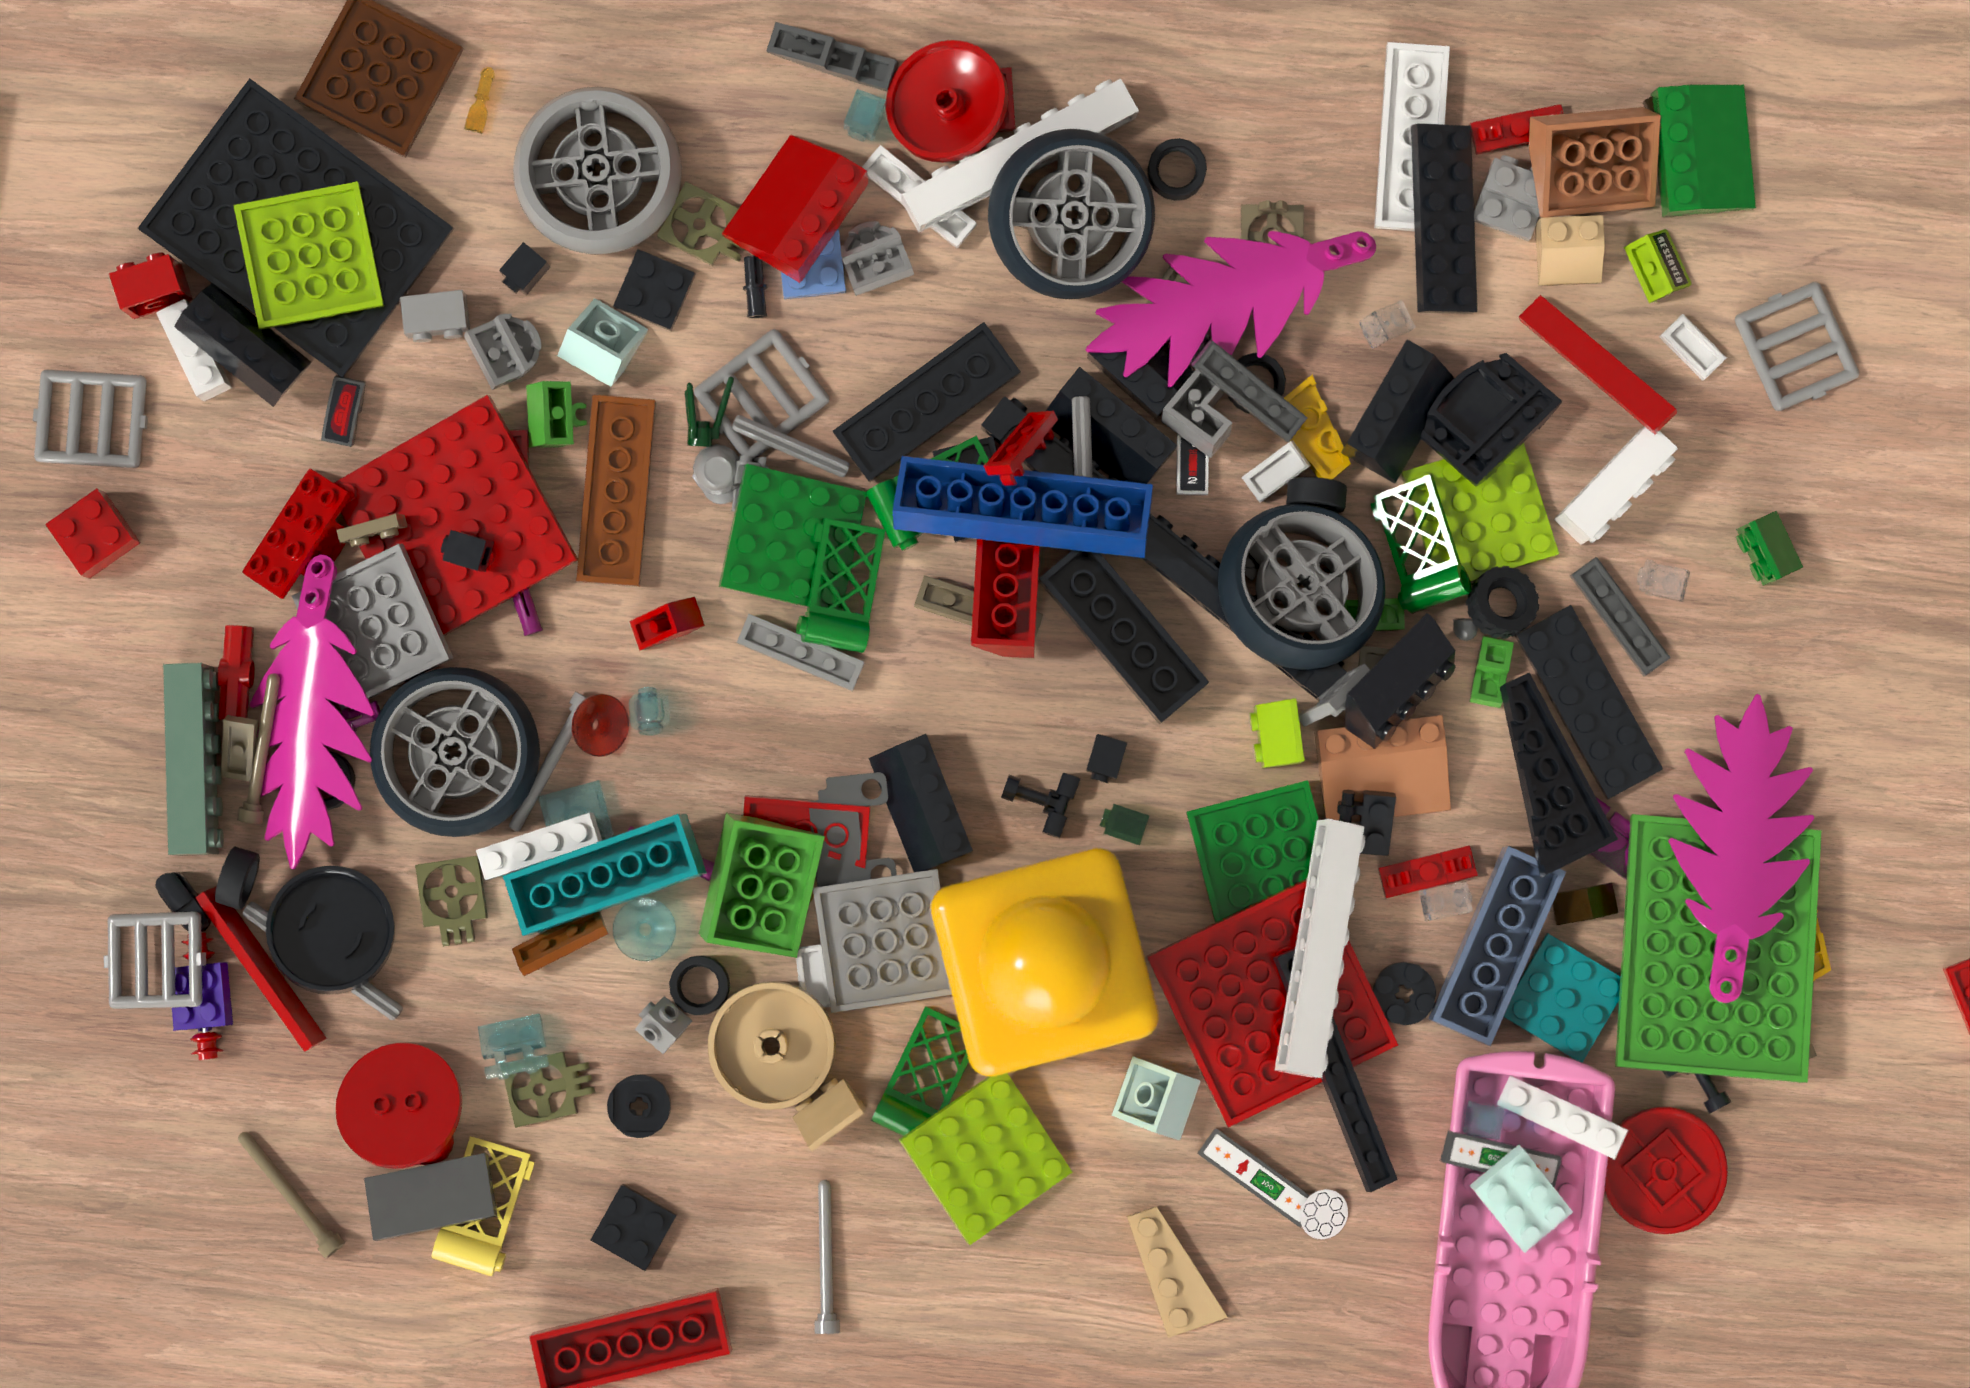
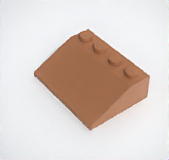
M1644 107L1530 117L1529 152L1540 217L1655 207L1661 115Z
M1443 715L1403 720L1396 727L1393 736L1386 742L1382 741L1375 749L1349 732L1345 727L1314 732L1325 819L1339 821L1340 814L1337 813L1338 802L1342 799L1343 790L1354 791V801L1358 802L1363 801L1364 790L1395 793L1394 817L1451 810ZM1353 815L1351 822H1359L1361 815Z

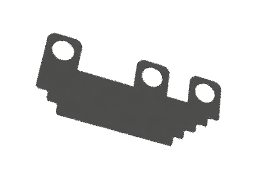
M881 772L828 777L826 779L827 788L818 791L817 801L810 802L856 806L885 804L888 800L886 776ZM874 779L881 784L882 792L878 798L867 799L864 797L861 788L866 780ZM809 808L810 822L816 826L818 834L824 835L826 827L832 823L843 824L849 832L847 843L839 848L829 846L824 840L816 873L817 887L871 879V871L877 865H885L890 869L891 876L897 875L896 864L891 858L866 860L865 869L855 866L856 860H860L861 848L858 812ZM833 826L828 830L827 838L830 843L838 845L845 840L846 834L843 828ZM829 850L842 854L840 860L828 857Z

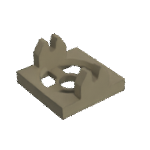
M1270 200L1259 202V204H1241V239L1265 243L1263 233L1271 228L1276 229L1278 232L1288 233L1304 239V205H1288L1285 201L1272 203ZM1267 214V226L1261 232H1249L1254 221ZM1277 214L1288 219L1295 232H1283L1277 226Z

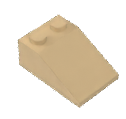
M833 1078L820 1088L823 1092L820 1097L813 1101L809 1096L794 1107L798 1113L792 1118L811 1151H814L860 1117L867 1109L845 1078L840 1082Z

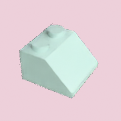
M594 298L567 329L557 356L595 377L598 381L612 387L627 368L647 334L648 328Z
M1132 1056L1112 1116L1180 1141L1201 1081Z

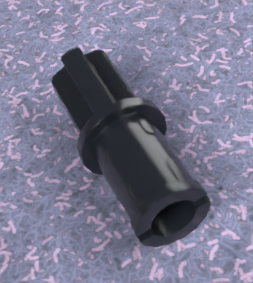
M750 255L744 258L746 285L743 286V291H746L747 318L767 317L765 290L768 288L764 284L763 263L760 258Z

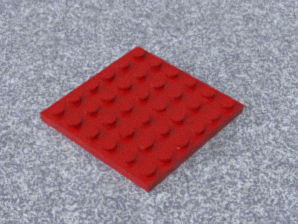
M490 395L480 398L334 482V484L351 494V497L341 511L348 527L392 514L405 515L408 527L399 529V535L386 539H381L380 535L370 537V543L359 547L365 559H368L397 544H404L443 636L578 561L574 550ZM451 530L461 531L494 541L486 572L472 570L442 560L444 555L441 552L442 542L445 536L450 534Z
M1307 879L1146 956L1228 1128L1322 1083L1321 1078L1305 1077L1275 1070L1287 992L1273 957L1296 947ZM1348 940L1343 950L1344 970L1338 980L1337 991L1339 993V1000L1336 1008L1333 1009V1018L1351 1063L1355 1067L1398 1046V1043Z

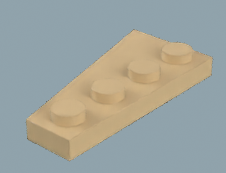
M1157 1206L1127 1216L1167 1337L1170 1338L1228 1318Z

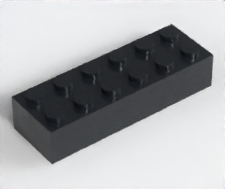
M1072 550L1039 578L1038 582L1159 725L1209 683L1206 677L1101 553Z

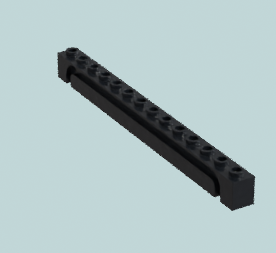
M1004 396L981 424V430L990 437L993 436L994 440L1002 445L1027 415L1025 412L1028 408L1018 399L1013 397L1010 401ZM1054 436L1053 440H1044L1046 444L1045 449L1035 450L1034 454L1023 462L1032 471L1074 476L1073 444L1063 436L1060 439ZM1092 460V478L1107 479L1098 472L1101 467ZM1111 475L1108 480H1117ZM1150 514L1145 558L1141 559L1233 632L1225 618L1219 599L1218 574L1221 563L1209 554L1204 557L1195 549L1198 545L1188 536L1183 534L1180 538L1171 530L1174 526L1163 516L1158 515L1155 518ZM1249 593V596H1250V598H1251V601H1252L1253 603H1254L1255 601H1257V596L1255 595V596L1253 597V596ZM1278 625L1274 627L1284 634L1297 639L1317 641L1308 633L1302 636L1298 632L1283 629ZM1343 661L1324 668L1304 670L1287 668L1272 663L1317 701H1320L1318 697L1347 673L1342 668L1344 666Z

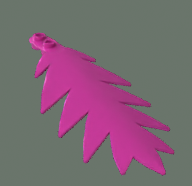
M1270 231L1268 237L1280 246L1237 238L1206 237L1204 242L1231 267L1183 255L1164 254L1162 259L1189 284L1149 277L1128 276L1122 283L1153 304H1119L1097 309L1096 315L1110 321L1114 325L1095 338L1085 350L1088 353L1127 351L1123 376L1128 377L1146 365L1170 338L1168 386L1173 387L1201 346L1210 325L1212 341L1232 356L1247 326L1253 308L1257 357L1262 358L1282 331L1299 301L1303 288L1304 314L1308 315L1321 292L1324 272L1370 259L1376 251V242L1372 236L1361 231L1310 244L1309 241L1288 233ZM1330 251L1335 252L1337 255L1331 254Z
M318 555L308 563L297 615L287 621L270 643V648L276 649L284 644L286 645L262 678L250 702V707L252 708L263 705L268 676L275 673L280 677L277 700L284 699L275 708L269 747L282 744L266 764L261 797L281 787L269 815L264 839L270 841L283 831L285 850L291 869H296L306 850L311 833L329 846L333 847L335 845L331 819L318 787L356 810H362V805L353 786L324 745L366 762L372 761L360 738L343 715L328 701L331 700L369 716L375 715L361 684L341 654L331 645L333 644L353 655L357 652L347 635L337 625L325 619L331 605L330 594L332 584L337 576L335 563L327 555Z
M1759 694L1754 696L1738 728L1720 715L1714 717L1717 740L1729 771L1687 748L1684 750L1694 773L1721 811L1678 794L1673 795V799L1684 817L1702 841L1716 854H1711L1673 838L1668 840L1680 867L1702 900L1711 908L1709 909L1689 898L1685 900L1695 918L1705 928L1717 934L1709 990L1713 998L1723 1003L1736 1000L1741 993L1749 939L1764 935L1784 917L1783 913L1780 912L1765 916L1760 915L1769 910L1795 884L1810 864L1809 859L1764 863L1781 852L1814 820L1813 815L1768 819L1783 807L1802 787L1813 772L1812 767H1807L1769 777L1787 748L1793 728L1787 726L1769 733L1767 715ZM1730 949L1736 952V958L1733 961H1727L1725 958L1726 952ZM1724 981H1729L1732 985L1728 993L1721 991L1720 986Z

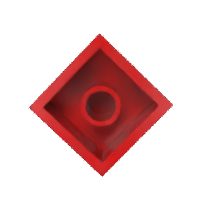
M164 252L149 255L146 257L147 261L136 265L134 262L121 264L116 267L117 271L109 273L120 310L133 319L158 312L183 299L188 302L193 300L182 264L171 255H165Z
M98 488L45 524L79 574L89 579L141 543L106 492Z

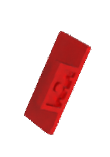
M308 469L244 567L242 573L280 599H284L299 575L305 576L307 565L311 559L318 555H327L335 561L346 543L339 542L336 530L345 527L335 520L351 497V494L314 470Z

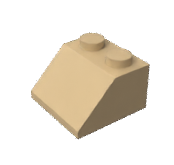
M1603 215L1540 218L1535 226L1538 286L1600 284L1605 249Z

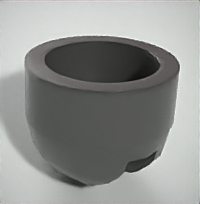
M1453 619V631L1460 640L1468 641L1476 636L1478 627H1475L1472 619Z

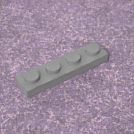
M748 614L737 640V643L850 691L854 690L865 663L828 646L802 642L801 635L751 614Z

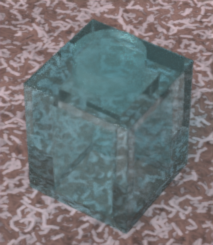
M857 89L843 123L844 130L848 131L847 135L862 142H865L866 138L873 141L886 110V100Z
M1468 1100L1463 1132L1467 1135L1500 1140L1505 1108Z

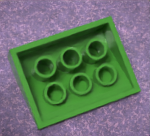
M726 812L699 935L706 943L797 958L825 836L755 817Z

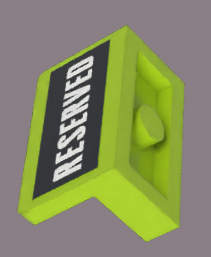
M1667 229L1647 234L1624 247L1649 303L1656 302L1675 291L1692 285Z

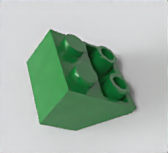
M1777 511L1736 529L1739 534L1736 536L1737 543L1743 553L1747 552L1752 561V564L1749 565L1751 573L1756 581L1761 580L1763 586L1803 568Z

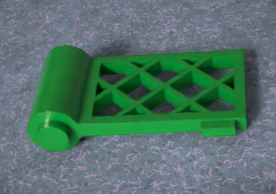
M977 435L931 458L933 460L959 462L962 451L975 445L980 455L977 465H981L982 461L985 465L989 460ZM957 454L955 461L948 459L951 456ZM898 476L872 487L866 491V495L893 548L900 547L902 551H905L919 543L917 538L924 533L893 528V505Z
M1433 475L1424 476L1374 495L1375 502L1371 503L1370 506L1375 521L1382 522L1399 575L1401 592L1398 593V600L1401 607L1414 614L1471 593L1470 579L1465 568L1461 565ZM1426 484L1430 496L1425 506L1411 499L1416 488ZM1408 491L1406 497L1401 495V493ZM1395 496L1403 500L1397 516L1387 512L1385 499ZM1409 504L1423 510L1415 526L1402 520ZM1428 513L1437 517L1439 522L1434 536L1421 530ZM1400 524L1413 530L1406 546L1398 543L1395 537ZM1419 533L1432 540L1425 556L1412 550V546ZM1437 543L1447 547L1450 560L1438 563L1430 559ZM1409 553L1422 559L1418 571L1410 575L1407 574L1404 565ZM1428 563L1434 565L1432 567L1426 568Z
M823 518L822 523H816L813 542H818L819 544L807 612L804 616L799 617L796 633L801 635L802 642L860 653L865 651L870 633L869 620L885 529L830 518ZM830 526L841 528L848 538L836 548L828 539ZM849 530H854V531H859V532H857L855 535L852 536V534L850 533ZM864 533L876 535L874 548L864 554L855 539ZM851 543L860 558L846 566L838 551ZM826 546H827V547L829 548L830 552L825 555ZM873 554L872 561L870 563L868 557ZM833 555L843 570L829 579L823 571V563ZM863 561L870 572L869 578L859 585L850 570ZM846 574L855 588L841 597L832 582ZM821 577L825 581L822 585H820ZM867 585L866 594H865L864 591L862 590V588H864V587ZM828 586L837 601L829 607L816 606L818 592ZM856 592L859 593L864 601L862 614L851 612L844 602ZM840 604L844 611L834 608Z
M925 1006L871 1121L904 1136L949 1104L969 1062L966 1049L955 1053L949 1036L961 1031L959 1022ZM928 1015L941 1022L943 1034L929 1039L926 1038L923 1025ZM945 1024H948L956 1029L948 1032ZM921 1032L923 1041L915 1043L919 1033ZM946 1037L952 1054L934 1060L929 1042ZM925 1044L931 1062L913 1068L909 1054L912 1048ZM965 1054L961 1064H959L957 1056ZM953 1058L957 1067L956 1075L953 1078L942 1081L936 1064ZM907 1060L910 1069L901 1072ZM932 1065L938 1083L921 1089L915 1071ZM909 1073L912 1074L917 1088L916 1091L903 1094L893 1089L898 1077ZM952 1082L946 1094L943 1085ZM940 1086L944 1100L939 1110H936L926 1105L922 1092ZM919 1094L921 1102L911 1098V1096Z

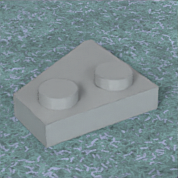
M1363 664L1342 676L1332 687L1318 697L1320 701L1316 706L1302 711L1298 715L1302 725L1305 727L1330 714L1335 717L1346 709V694L1370 669Z

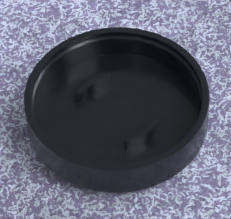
M342 866L316 867L293 877L276 894L267 915V944L278 969L295 985L318 994L346 993L368 983L386 964L394 943L395 925L393 913L383 891L364 874Z

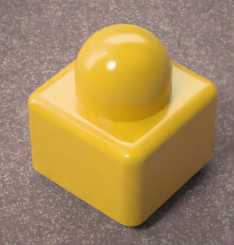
M1093 848L946 886L934 895L931 902V914L969 1062L978 1073L985 1076H997L1140 1039L1148 1036L1156 1028L1159 1019L1158 1008L1121 866L1117 857L1109 850Z

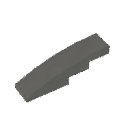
M775 22L766 50L767 53L791 62L888 92L890 82L899 64L895 59L869 53L865 48L836 41L834 37Z

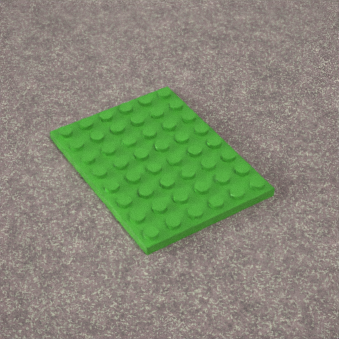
M1637 814L1630 816L1615 1067L1808 1083L1822 830L1805 829L1781 852L1764 862L1810 860V864L1795 884L1769 910L1760 915L1765 916L1780 912L1783 913L1784 917L1764 935L1749 939L1741 993L1736 1000L1723 1003L1713 998L1709 990L1717 934L1705 928L1695 918L1685 900L1689 898L1709 909L1711 908L1702 900L1680 867L1668 840L1673 838L1711 854H1716L1702 841L1687 819ZM1733 949L1726 952L1725 958L1727 961L1735 960L1736 952ZM1724 981L1720 986L1721 991L1728 993L1732 988L1731 983Z

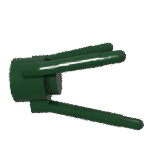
M733 377L728 378L713 428H710V421H696L693 384H687V390L685 391L688 423L687 446L712 447V439H719L720 426L734 382Z

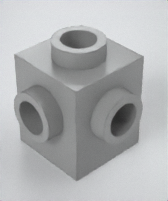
M664 996L656 1005L650 1002L641 1011L639 1016L642 1018V1021L635 1030L658 1051L664 1054L683 1034L692 1020Z

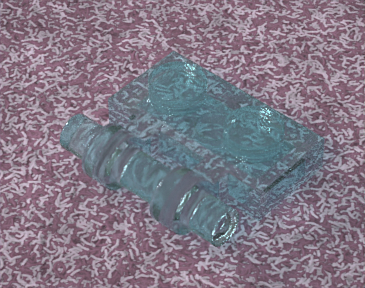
M540 1014L478 1026L482 1057L484 1060L495 1058L496 1065L484 1067L486 1079L499 1077V1080L510 1078L511 1074L525 1071L527 1074L536 1073L539 1068L549 1066L547 1054L539 1056L534 1054V1049L546 1047L543 1022ZM523 1052L524 1059L507 1062L506 1055Z

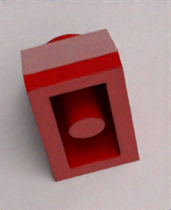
M695 597L666 603L629 621L639 651L685 636L705 626Z

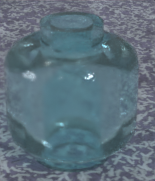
M641 688L638 690V694L633 695L629 699L630 726L638 730L640 735L652 736L660 734L669 725V699L665 694L657 692L656 688Z

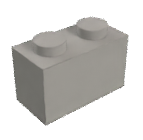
M463 290L400 297L404 334L409 339L413 338V342H428L432 340V336L444 335L445 339L463 337V332L470 330L467 295Z

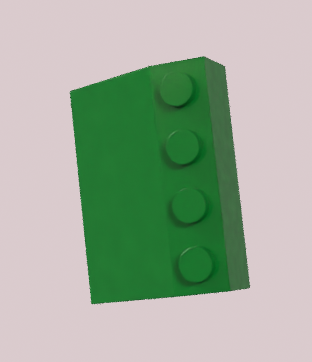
M1680 85L1658 87L1651 93V96H1653L1654 112L1661 115L1658 178L1662 217L1755 209L1756 203L1744 85Z

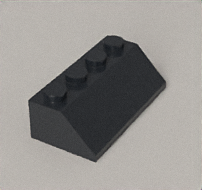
M213 283L194 298L181 313L174 325L178 331L273 407L312 363L272 329L260 330L257 317Z
M1407 339L1341 453L1395 484L1421 440L1422 429L1425 430L1427 414L1442 390L1455 377L1434 354Z
M1079 367L1046 409V411H1054L1058 418V421L1052 427V431L1060 437L1063 436L1073 444L1072 399L1079 396L1089 397L1092 460L1101 467L1100 469L1108 476H1113L1118 481L1148 484L1176 450L1177 444Z
M1426 613L1346 694L1345 729L1374 749L1382 741H1388L1393 736L1396 727L1403 720L1407 721L1411 718L1416 710V706L1422 700L1427 701L1433 695L1436 686L1442 680H1448L1455 671V649L1430 614Z
M927 734L898 744L869 758L874 773L881 772L886 776L888 790L886 804L913 872L926 871L973 852Z

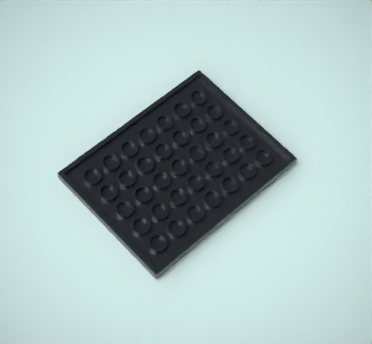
M249 78L137 229L256 315L233 205L358 181L384 306L273 327L343 378L398 306L400 297L406 295L452 233L454 227Z

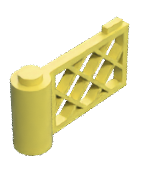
M470 1136L464 1157L472 1156L475 1144L486 1147L493 1158L489 1162L490 1166L496 1164L503 1178L502 1181L493 1185V1189L506 1183L511 1197L508 1203L499 1208L496 1206L497 1217L501 1223L498 1238L485 1234L480 1224L485 1219L473 1221L463 1227L457 1225L443 1227L437 1235L432 1251V1259L493 1277L495 1271H502L506 1259V1254L501 1253L523 1179L530 1181L535 1162L529 1161L531 1154ZM493 1150H496V1151H499V1152H502V1153H505V1154H503V1155H501V1156H499V1157H496V1155H495V1153H494ZM510 1155L522 1158L519 1171L507 1177L499 1161ZM516 1178L514 1187L512 1188L509 1181ZM507 1208L503 1219L500 1211ZM476 1224L479 1232L470 1230L468 1228Z

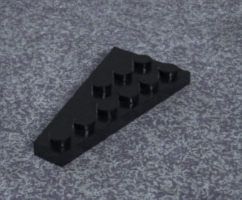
M1529 672L1505 683L1500 687L1539 875L1542 878L1618 840Z

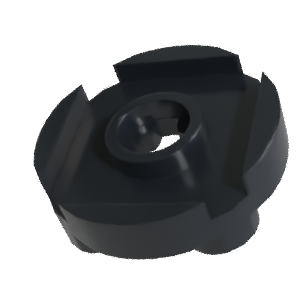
M1407 962L1391 964L1385 967L1375 980L1372 990L1386 1019L1392 1023L1400 1025L1418 1023L1434 1008L1436 997L1435 984L1429 973L1419 965ZM1403 984L1406 989L1411 988L1413 993L1409 995V1001L1406 1003L1403 999H1397L1395 996L1399 992V986Z
M631 1075L617 1083L609 1094L607 1112L609 1119L621 1133L632 1138H645L663 1128L671 1113V1099L662 1082L649 1075ZM637 1097H642L643 1102L648 1103V1109L643 1110L642 1115H637L636 1110L630 1107L631 1103L636 1102Z

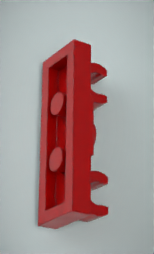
M1562 104L1471 122L1469 126H1471L1475 154L1478 155L1529 144L1530 117L1564 114Z
M1029 412L984 465L987 475H1000L1004 486L1016 485L1014 476L1024 475V469L1021 465L1024 460L1032 456L1035 450L1045 449L1046 444L1044 440L1054 439L1051 428L1058 421L1055 412Z
M1470 845L1378 868L1385 899L1478 876Z

